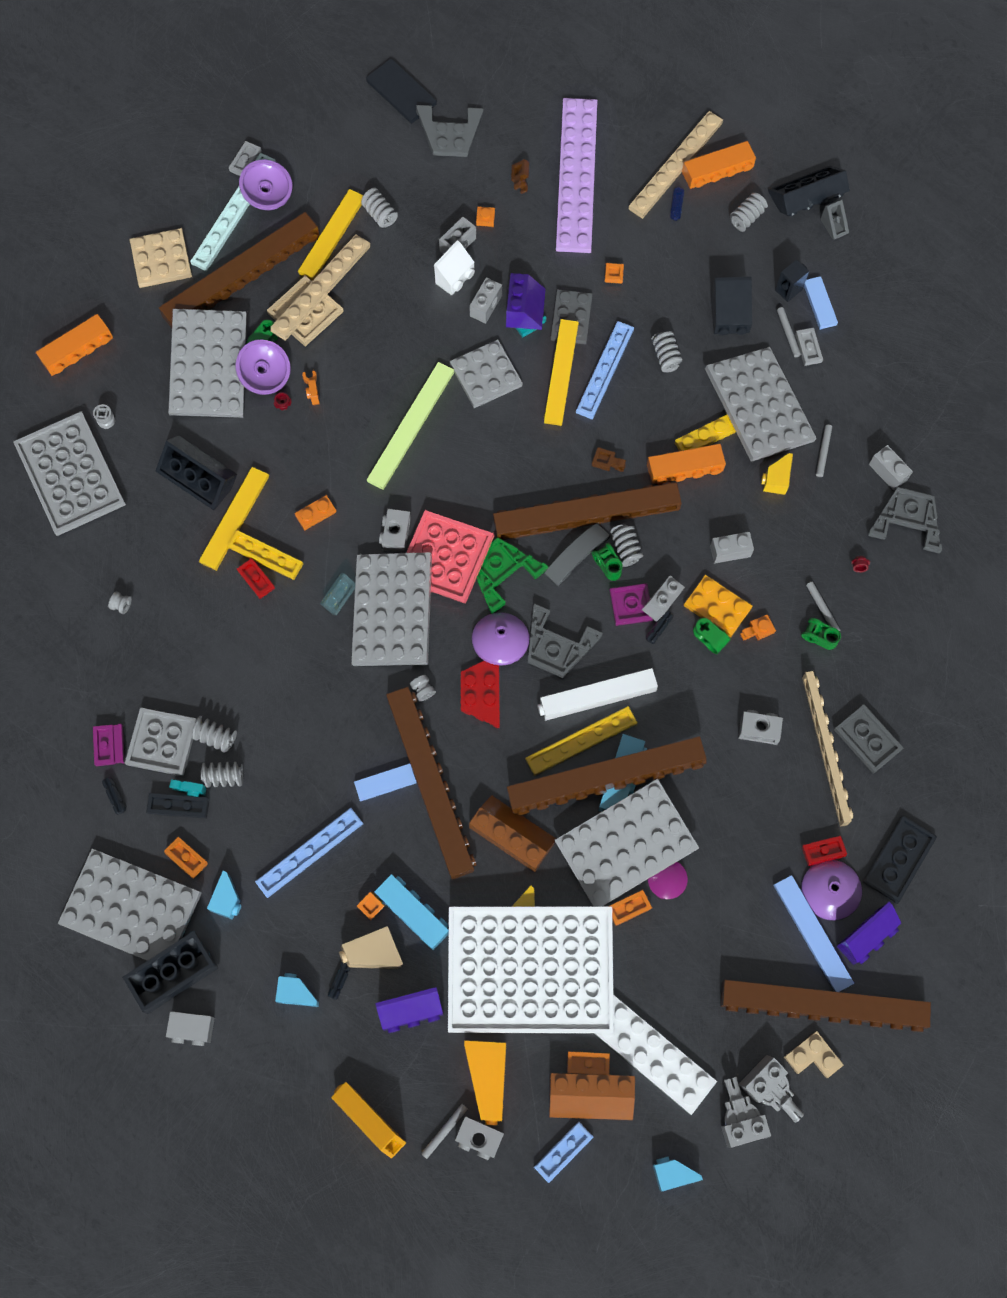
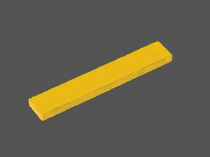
M351 189L348 190L299 268V275L306 276L312 281L318 276L361 207V200L364 195Z
M564 319L560 321L544 418L545 424L562 426L578 321Z
M253 467L250 469L199 560L201 564L217 571L229 549V542L235 532L240 530L269 478L267 473Z
M629 706L526 757L525 760L533 775L536 776L637 725L638 722Z

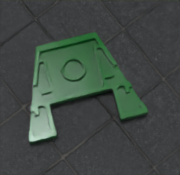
M496 538L491 543L476 578L492 614L505 605L504 599L494 588L517 569L523 566L534 579H537L548 569V566L543 562H538L532 556L520 552L516 547L499 538Z

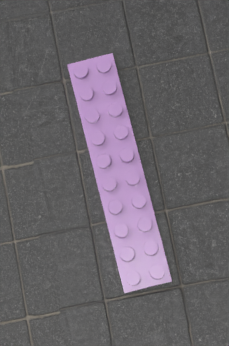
M563 98L556 251L591 253L597 100Z

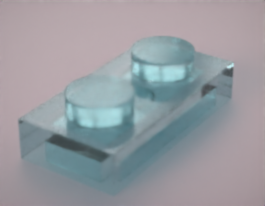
M341 573L320 604L331 614L337 615L354 591L356 583L346 574Z

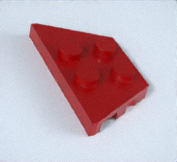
M482 661L461 672V712L472 715L482 722L485 721L495 728H500L499 665Z

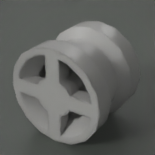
M115 591L110 598L108 607L111 610L116 609L119 613L125 614L131 605L132 599L130 596H122L120 592Z

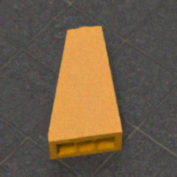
M465 1041L464 1046L480 1118L485 1120V1125H498V1121H502L506 1043Z
M347 1082L335 1089L334 1095L331 1098L379 1150L392 1159L406 1142Z

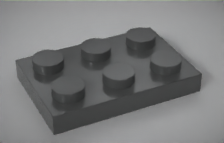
M557 290L551 332L552 341L558 340L560 321L564 319L579 322L576 343L586 344L592 293Z
M862 705L834 729L873 774L904 749L865 705Z

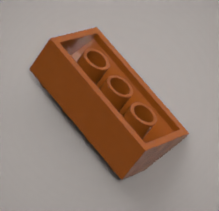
M491 796L480 807L469 823L470 829L533 872H536L556 840L555 837L522 815L514 814L512 808L494 796Z
M550 1074L549 1117L633 1120L635 1076Z

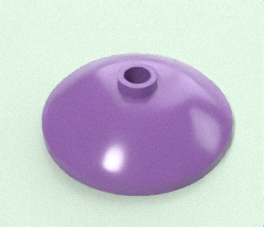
M257 160L248 164L241 172L239 188L243 198L250 205L262 210H274L283 206L289 200L292 192V180L287 170L280 164L271 160Z
M255 340L249 342L240 350L236 358L235 369L239 381L246 389L256 394L268 395L277 392L286 384L290 375V362L285 351L276 343L268 340ZM258 367H262L264 372H259Z
M494 613L483 617L476 624L472 633V644L475 652L484 661L494 665H508L518 661L526 653L529 646V633L525 624L514 615Z
M831 860L815 864L808 869L802 880L801 892L815 915L826 920H840L849 916L857 909L862 897V886L859 877L851 867L843 862ZM832 884L837 886V891L832 890Z

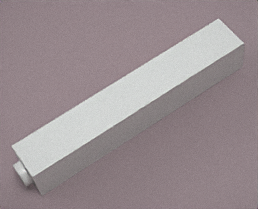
M651 668L541 697L540 704L537 706L540 716L544 715L546 721L656 692L658 685Z

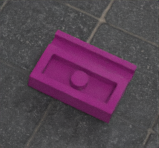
M123 725L93 727L94 765L104 766L125 763Z

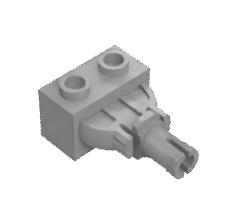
M766 1055L739 1083V1086L752 1100L772 1106L776 1111L782 1108L796 1123L800 1120L798 1116L802 1118L804 1112L792 1101L791 1097L794 1096V1093L789 1089V1082L786 1077L788 1072L774 1057Z
M737 1077L724 1080L730 1097V1102L725 1103L727 1109L725 1125L721 1126L727 1148L770 1137L771 1133L765 1115H760L758 1109L751 1104L749 1096L743 1098Z

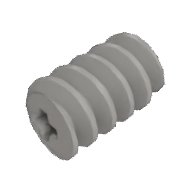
M371 188L364 194L361 204L377 222L379 227L386 228L396 221L397 212H394V208L390 207V204L386 202V199L382 197L377 188Z
M752 193L731 213V222L737 230L744 232L746 227L748 228L751 223L755 222V219L760 217V214L764 213V208L768 207L764 197L758 193Z
M671 331L655 334L651 338L662 372L675 371L679 368L678 364L682 362V358L678 357L680 352L677 350L678 345L675 344L676 339L672 338L674 333Z
M618 525L611 529L612 538L615 541L617 553L620 555L619 559L622 561L623 567L631 566L643 557L642 553L637 554L641 547H635L639 541L632 540L637 536L636 533H630L634 530V526Z
M199 716L193 727V739L200 740L201 743L207 742L208 746L214 745L215 749L221 748L222 752H227L236 739L237 731L235 730L231 735L229 727L224 732L222 724L217 729L215 721L210 726L208 718L203 723V717Z
M234 761L233 767H230L229 762H226L225 767H222L221 762H218V766L215 768L213 762H211L209 768H207L206 764L203 763L201 767V782L203 785L205 783L207 788L211 787L212 783L214 787H218L220 783L222 787H226L227 783L233 787L235 782L238 786H242L243 765L241 764V767H238L237 762Z

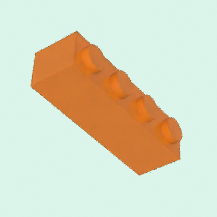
M746 141L684 162L682 174L690 189L699 188L704 184L717 182L721 178L732 177L736 173L751 170L754 167L756 156L749 142Z
M96 314L36 351V354L51 376L61 373L69 365L75 364L85 355L91 354L101 345L107 344L113 337L108 327L99 315Z
M721 444L648 457L647 461L652 485H661L674 480L680 482L690 477L700 478L706 474L717 475L724 470L726 465Z

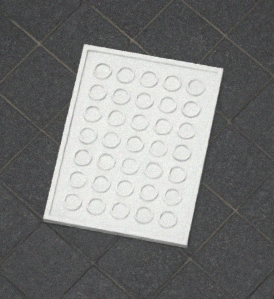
M449 907L448 1032L614 1033L612 907Z

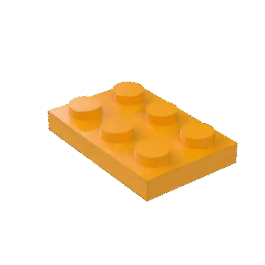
M707 575L703 577L684 604V607L699 617L709 619L729 637H732L753 607Z

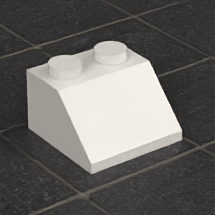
M458 240L434 264L435 283L451 295L455 291H459L463 283L470 279L475 272L474 261Z

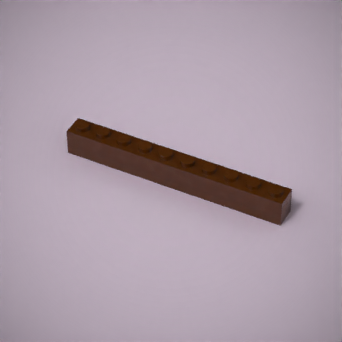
M304 212L160 306L159 310L162 317L172 328L173 309H212L220 301L229 298L235 291L241 290L252 280L258 279L264 272L270 271L276 264L285 261L290 255L300 251L308 243L314 242L319 237L318 226Z
M665 482L660 486L653 487V485H647L642 489L635 490L630 488L624 492L617 493L612 491L600 496L594 494L583 499L576 497L565 502L554 501L547 505L536 504L529 508L518 507L511 511L500 510L497 513H493V521L497 538L506 540L595 525L596 523L601 524L678 511L682 502L677 483Z
M409 687L386 694L388 703L450 877L453 880L473 873V866H476L473 854H468L467 847L470 846L466 835L462 836L460 829L463 828L459 817L455 818L453 811L456 810L453 799L449 800L447 792H450L446 780L442 782L440 774H443L440 763L435 762L434 756H437L433 744L429 746L427 739L430 738L427 727L423 728L421 721L424 720L420 709L416 710L414 704L417 703L414 691L410 692Z
M699 736L507 786L514 814L523 815L529 813L531 809L543 810L554 803L562 805L570 799L576 798V800L587 798L589 794H604L608 789H623L627 784L634 783V785H639L650 778L656 780L664 778L666 774L673 773V775L681 774L685 769H700L706 764L707 758Z
M731 980L722 981L720 1007H726V1011L738 1012V1009H746V1013L759 1014V1011H766L768 1016H779V1013L787 1014L788 1018L799 1019L800 1015L808 1016V1020L820 1021L821 1017L828 1018V1022L841 1023V1020H848L851 1025H862V1022L870 1023V1027L882 1028V1024L890 1025V1029L903 1030V1027H911V1031L923 1032L924 1029L930 1028L931 1002Z

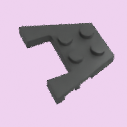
M416 105V113L421 120V126L426 133V139L432 154L437 156L467 157L482 117L483 109L468 108L467 123H447L432 121V106Z
M897 487L869 531L868 536L885 540L889 523L910 527L926 532L923 550L940 554L942 544H940L939 539L940 531L937 526L934 496Z
M534 604L528 663L563 678L601 639L603 633L587 626L581 641L576 643L544 629L543 627L548 619L550 610Z

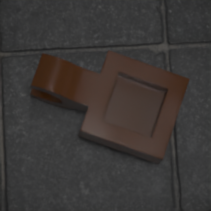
M525 159L512 165L511 174L514 189L520 188V193L523 194L528 190L525 179L529 177V162Z
M598 447L592 466L606 471H610L611 467L620 472H624L626 460L615 458V452Z

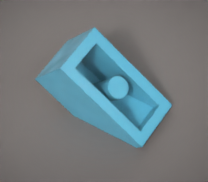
M222 871L207 909L233 920L234 915L237 916L241 909V904H239L240 898L230 875Z
M285 973L284 977H278L275 1002L319 1007L317 999L303 981L296 978V974Z
M669 1157L657 1159V1164L653 1165L660 1191L703 1180L700 1174L676 1160H669Z

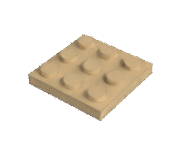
M182 228L130 239L140 288L192 277Z
M304 276L267 309V313L277 321L312 281ZM326 295L292 335L306 347L343 313V308Z

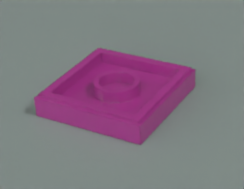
M647 583L610 588L616 626L653 621L642 610L650 599Z

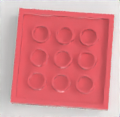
M425 510L406 553L431 552V592L466 604L494 534Z

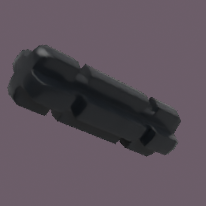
M667 610L662 618L657 621L651 630L652 632H649L646 636L648 642L654 644L657 641L658 636L660 637L668 623L673 619V613Z
M108 777L102 780L110 803L114 805V812L117 815L124 813L126 808L121 803L122 799L117 787L114 786L113 779Z
M341 962V969L338 970L332 983L333 987L328 992V997L337 1000L341 993L339 991L345 984L348 971L351 970L347 963Z

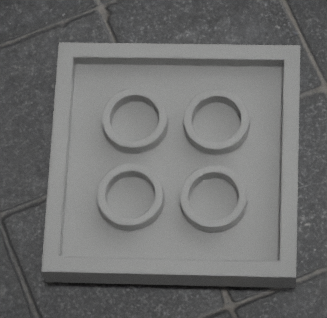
M499 340L450 361V366L454 369V373L473 408L505 395L523 385Z
M140 708L125 764L184 776L193 742V727L197 719Z

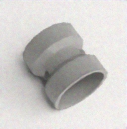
M101 404L94 408L93 416L101 428L109 429L115 424V417L109 406Z
M427 675L417 677L410 683L411 688L416 690V697L419 701H424L436 693L434 687L430 686Z

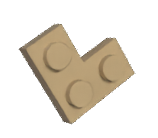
M817 1031L784 1057L797 1074L814 1062L822 1074L829 1078L843 1066L842 1062Z

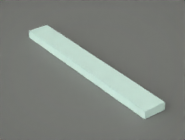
M262 153L255 160H271L276 162L275 159ZM239 186L191 259L192 265L205 271L209 269L250 205L243 198Z

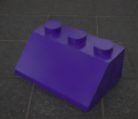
M511 273L506 327L542 330L546 289L529 274Z
M888 902L879 907L837 945L838 949L853 965L858 962L863 964L870 957L868 953L872 949L877 951L885 944L882 941L887 936L891 938L899 931L897 927L901 924V921L893 905Z
M436 987L375 1003L382 1029L384 1031L388 1030V1033L400 1031V1027L408 1025V1028L419 1026L420 1021L427 1019L428 1023L438 1021L440 1016L444 1015Z

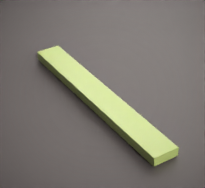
M439 362L437 363L367 478L368 483L384 490L453 376L454 369Z

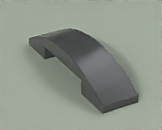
M596 523L569 545L544 574L559 586L571 574V571L595 548L598 549L610 535Z

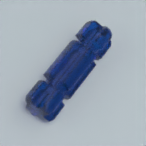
M681 187L674 190L670 218L674 221L681 218L684 189H681Z

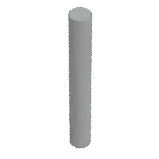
M783 307L778 308L777 312L794 357H799L801 353Z
M825 425L816 471L817 477H823L832 431L831 425Z
M813 582L808 583L806 586L828 625L840 631Z
M463 1104L458 1107L421 1152L426 1159H428L468 1110Z

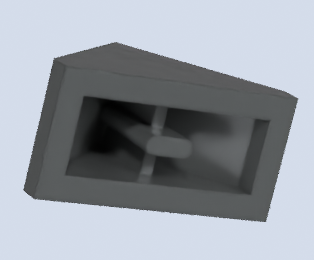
M840 199L826 205L820 220L831 238L835 240L848 234L849 229L843 200Z

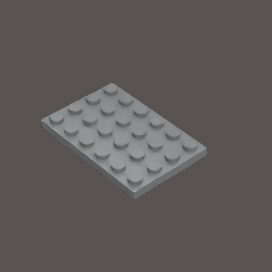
M173 309L169 415L243 418L244 386L237 377L235 363L238 353L246 345V312Z
M770 347L706 366L705 370L750 461L809 444L817 439Z
M82 411L13 441L56 536L126 505Z
M431 552L357 555L351 662L353 666L428 665L432 575Z
M658 779L555 840L594 907L604 906L699 849Z
M91 849L58 924L148 961L182 939L202 892Z

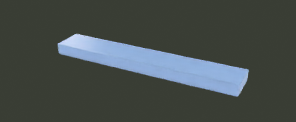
M617 321L578 405L577 414L593 420L634 331L633 326Z
M349 808L255 881L265 896L269 898L363 825V822L352 808Z
M791 875L774 884L773 886L834 992H840L853 985L852 978L793 876Z

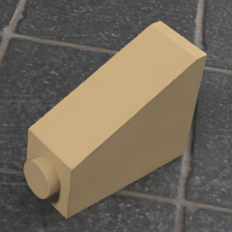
M388 926L342 944V951L339 952L342 962L347 963L348 967L399 969L403 965Z

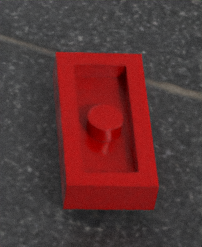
M252 558L237 568L238 573L259 599L275 589L274 585Z
M841 836L802 846L808 866L847 856Z

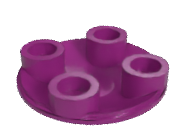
M678 862L648 879L651 891L660 899L678 897L684 892L688 882L687 873Z

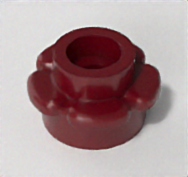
M278 393L274 398V406L277 409L280 408V410H286L292 403L289 395L286 393Z
M864 556L855 557L851 561L853 570L859 573L867 571L870 560H866Z

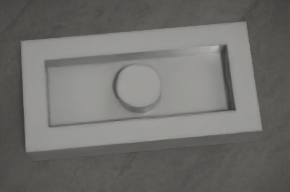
M245 141L230 164L229 171L240 176L243 169L248 164L254 162L262 152L261 147Z
M814 328L796 331L795 336L804 366L822 363L823 357Z

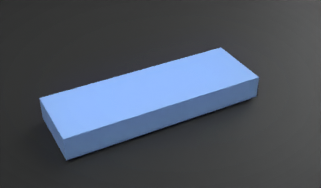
M816 277L806 280L804 288L819 329L836 326L838 321L822 278Z
M407 764L355 781L354 783L359 799L363 801L415 784L416 780L411 764Z
M578 1121L534 1168L549 1183L582 1150L593 1136Z

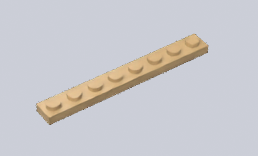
M709 111L629 205V210L643 219L681 174L684 162L692 160L722 125L723 119Z
M355 234L271 326V332L286 341L370 248V243Z
M810 671L806 672L802 679L839 825L846 826L852 822L853 812L851 807H848V793L842 785L843 773L841 769H838L837 751L833 750L832 732H829L827 726L829 724L828 715L824 713L822 707L824 706V699L822 695H819L818 691L819 680L817 676H814V672Z

